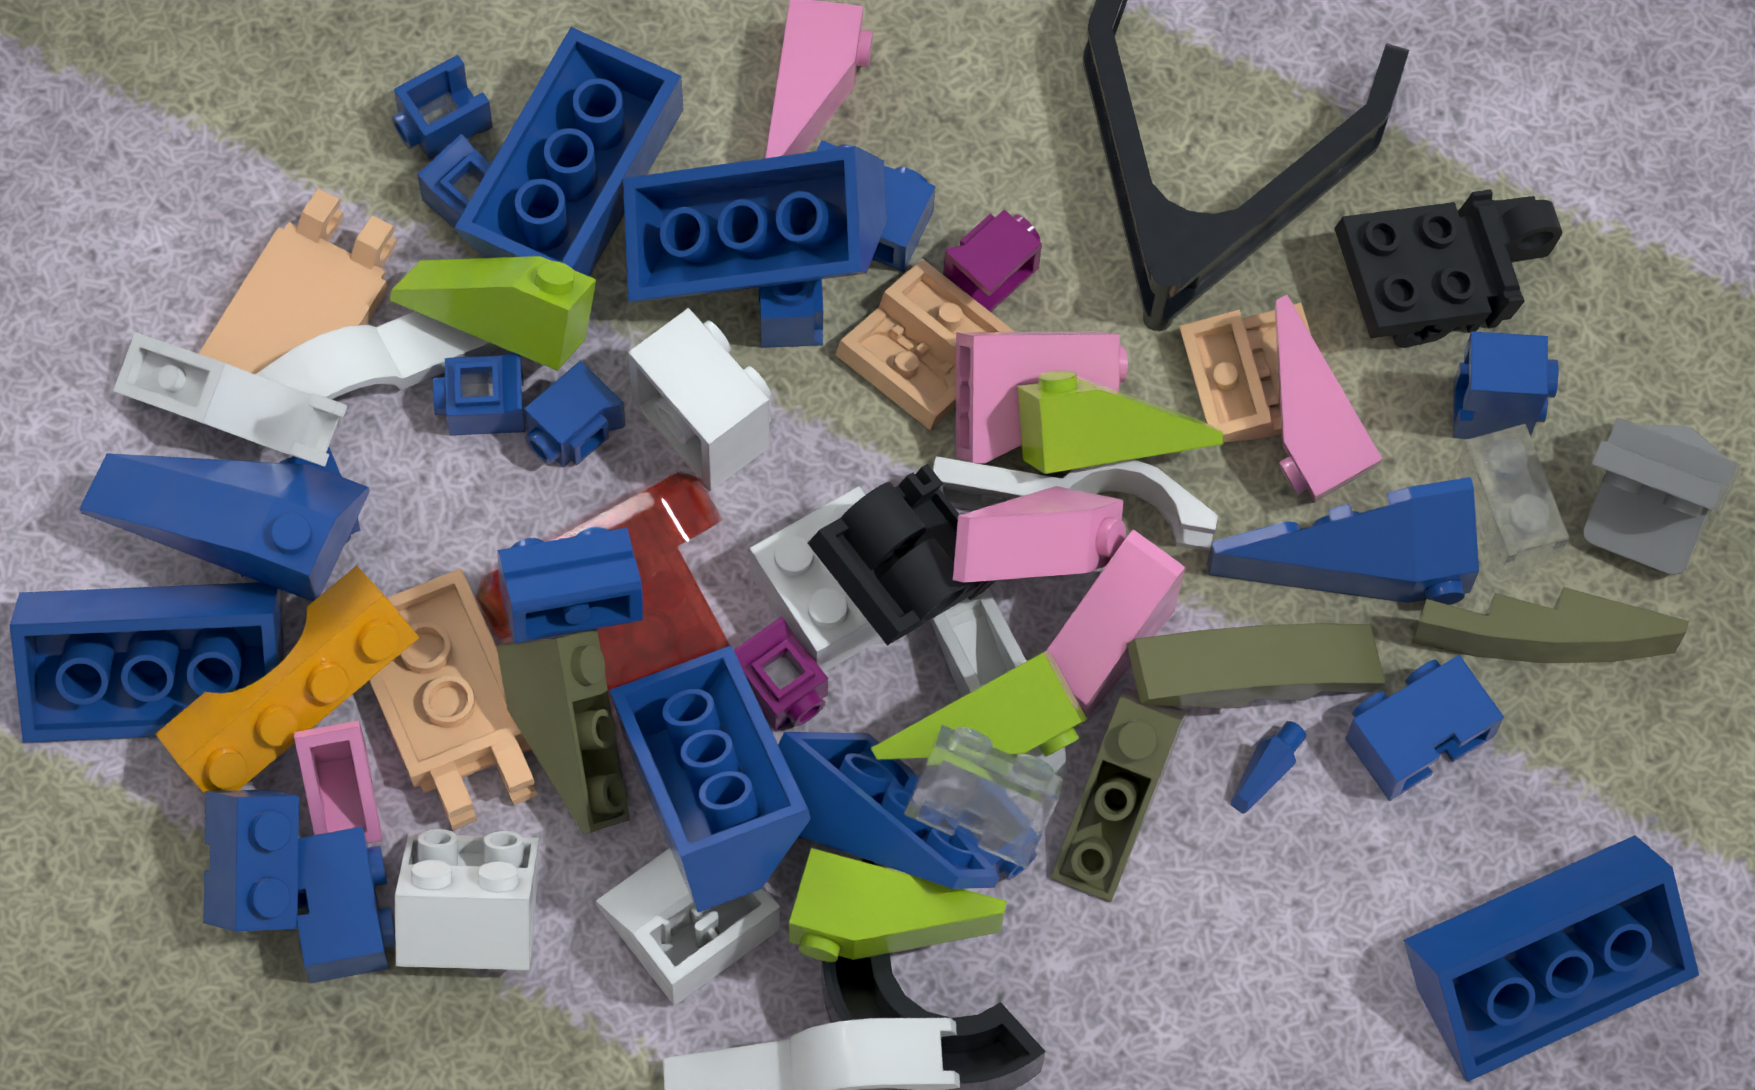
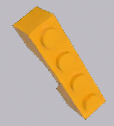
M356 565L307 606L306 624L303 633L292 651L277 667L260 680L245 688L228 693L204 692L156 733V736L204 794L205 791L239 790L295 743L294 732L312 729L418 640L419 636L387 597Z

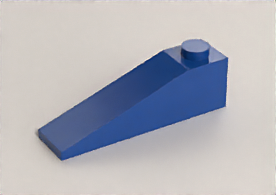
M107 453L79 509L81 514L313 602L322 594L370 490L365 485L306 464Z
M1467 477L1417 485L1388 492L1389 505L1362 513L1352 511L1350 504L1328 509L1329 515L1316 520L1312 527L1301 530L1298 523L1284 521L1212 541L1206 563L1208 573L1212 576L1404 603L1429 599L1447 605L1455 604L1463 600L1466 593L1471 592L1479 573L1475 496L1472 478Z
M783 733L778 746L811 817L798 838H806L951 889L995 888L1000 875L967 835L956 829L943 826L941 821L946 810L936 799L926 797L924 800L920 798L915 791L920 779L908 765L900 759H876L871 748L880 742L869 733Z

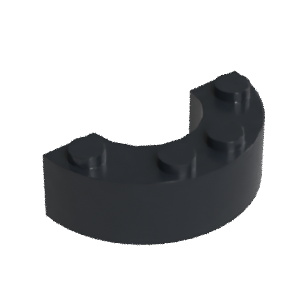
M863 859L861 861L872 865H876L873 861L867 859ZM892 953L855 960L838 956L835 962L821 961L823 999L831 1023L869 1018L951 1017L928 1012L905 995L892 973L890 959ZM1001 1002L978 1015L951 1018L956 1021L957 1035L941 1037L943 1071H955L960 1077V1088L948 1090H1015L1029 1082L1042 1071L1046 1051ZM894 1089V1090H911V1089Z

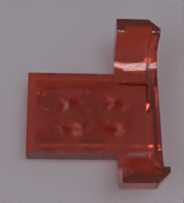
M676 471L657 484L553 539L575 537L580 531L590 527H603L608 531L626 527L628 529L634 558L636 559L642 582L643 620L597 629L601 652L605 659V677L611 702L610 689L730 646L678 549L679 545L723 520L699 476ZM496 569L481 577L475 598L498 640L511 636V631L500 590L499 571Z

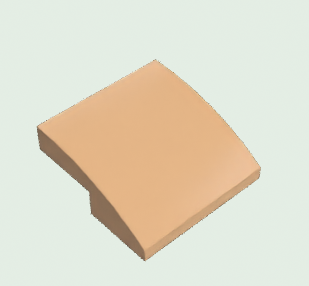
M921 259L884 291L879 307L840 340L835 355L931 431L956 406V332L1015 331L928 262Z
M1302 303L1293 304L1310 333ZM1239 309L1180 325L1181 336L1206 423L1223 432V442L1254 440L1282 434L1275 310L1242 318Z

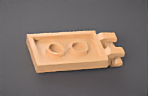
M318 188L303 209L298 226L288 222L284 229L277 228L198 354L256 375L291 349L318 335L346 326L368 325L389 291L387 282L383 279L386 271L382 268L398 244L397 238L392 236L395 231L394 226L372 215L356 238L352 253L328 242L343 220L344 214L343 211L338 209L341 205L340 199Z
M462 568L387 597L419 636V639L368 682L413 787L421 786L423 793L436 789L453 831L477 821L473 810V803L462 778L493 765L497 766L513 806L537 797L534 778L523 753L532 749L507 710L497 647Z

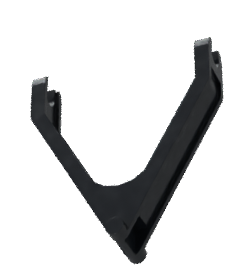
M1096 0L1088 23V41L1084 49L1082 63L1142 303L1143 321L1149 329L1160 332L1169 328L1175 317L1376 152L1381 143L1396 97L1409 49L1386 43L1366 105L1239 208L1216 214L1195 212L1169 201L1151 180L1115 39L1128 0Z

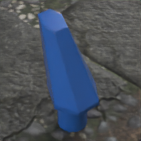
M1286 721L1276 735L1261 738L1231 799V806L1245 814L1295 765L1294 752L1306 739V732L1299 724L1293 721Z

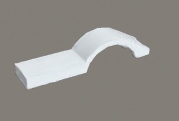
M414 311L378 327L370 325L346 326L318 335L291 349L256 375L309 394L314 393L334 399L357 388L375 384H391L403 390L444 373L445 358L484 356L502 347ZM257 444L258 447H259V449H262V448L265 447V446H263V445Z
M136 332L113 390L132 399L324 467L329 457V454L326 452L340 417H344L347 405L335 400L285 386L227 363Z
M936 456L933 471L943 483L939 489L952 506L978 510L990 506L1003 497L1011 500L1054 486L1093 494L1107 491L1137 495L1157 507L1172 528L1176 546L1210 551L1218 515L1159 468L1132 459L1072 469L1061 479Z
M869 1018L838 1021L808 1028L792 1035L787 1040L663 1058L664 1090H858L876 1088L948 1090L960 1088L959 1074L955 1071H943L941 1037L957 1035L956 1021L951 1018Z

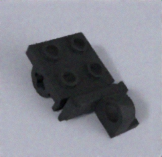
M1490 189L1472 192L1459 210H1457L1455 202L1342 216L1334 229L1370 339L1392 336L1396 346L1408 348L1437 341L1449 334L1454 327L1466 325L1468 332H1475L1484 321L1487 328L1490 329L1497 327L1502 320L1511 319L1525 302L1512 262L1547 257L1562 236L1563 232L1553 203L1549 200H1536L1535 196L1492 200L1493 193Z
M928 464L921 467L916 474L914 472L908 474L896 487L891 482H886L876 487L852 505L841 518L818 530L807 543L887 646L966 598L972 600L997 581L964 583L953 580L957 524L960 514L939 489L943 483ZM1003 497L1002 499H1000V500H998L997 502L991 504L990 506L995 505V504H998V503H1001V502H1005V501H1008V500H1007L1005 497Z

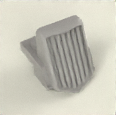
M1617 418L1608 441L1601 440L1592 462L1593 465L1606 469V473L1584 526V538L1595 546L1672 575L1681 574L1688 567L1712 510L1722 511L1742 464L1725 458L1719 450L1691 427L1681 425H1638L1625 419Z

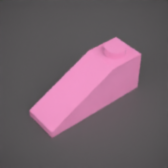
M790 0L765 158L804 153L854 88L857 66L869 67L873 31L862 30L863 6L817 0Z
M1285 295L1276 300L1275 304L1282 449L1287 458L1279 462V465L1296 495L1307 490L1313 502H1316L1377 468L1383 459L1288 295Z
M1054 486L959 515L953 580L965 583L1083 574L1106 567L1126 538V527L1122 521L1123 500Z

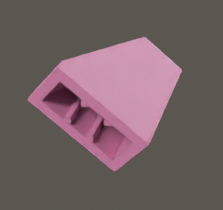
M1103 331L956 332L955 457L971 463H986L1021 446L1017 386L1039 383L1038 376L1042 373L1073 371L1077 373L1079 378L1119 391V383L1125 381L1128 370L1127 353L1125 347L1120 345V334Z
M1134 529L1123 541L1046 650L1050 651L1087 719L1131 666L1127 643L1136 638L1155 636L1176 609L1185 566Z

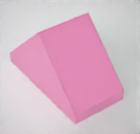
M360 721L294 732L314 835L363 826L368 843L383 841L368 751Z

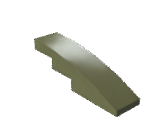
M1563 587L1553 609L1495 593L1486 615L1426 599L1417 622L1412 643L1476 657L1534 663L1616 662L1674 654L1687 632L1689 621Z
M1306 623L1255 625L1136 638L1127 643L1138 695L1142 705L1242 708L1255 699L1306 701L1321 691L1367 693L1386 684L1371 624Z

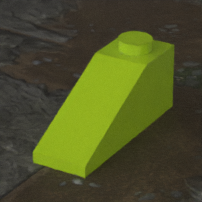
M541 256L420 260L391 290L390 301L558 371L586 340L596 279L577 272L564 263L551 261Z
M1073 371L1042 373L1038 376L1039 383L1017 386L1023 461L1044 474L1224 444L1223 432L1200 419L1079 378L1077 373Z
M1046 651L873 746L871 750L876 759L881 760L1025 754L1039 746L1044 757H1047L1080 739L1073 727L1084 722L1087 718L1050 651Z
M811 848L789 921V942L799 945L798 950L808 957L826 962H835L838 956L855 960L1001 932L1007 901L965 889H951L913 875Z

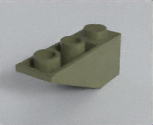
M592 629L525 642L513 643L512 641L496 645L507 710L582 833H592L629 821L627 788L622 776L616 741V723L611 712L605 677V659L600 648L598 630Z
M1129 688L1120 696L1050 878L1112 902L1169 763L1188 711L1175 706L1142 705L1138 692Z

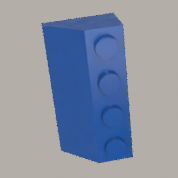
M570 27L458 220L455 232L484 258L541 256L551 261L564 263L573 270L590 276L624 216L623 178L648 174L684 110L681 75Z
M849 146L623 178L628 302L641 303L866 274L887 223L884 160L857 146Z
M262 582L19 592L10 621L23 743L157 737L156 733L204 692L228 693L245 688L267 675L284 660L280 589Z
M730 645L610 689V696L626 746L697 912H702L762 889L811 817L732 646Z
M1636 835L1403 940L1417 990L1463 1078L1467 1082L1699 976L1673 867Z

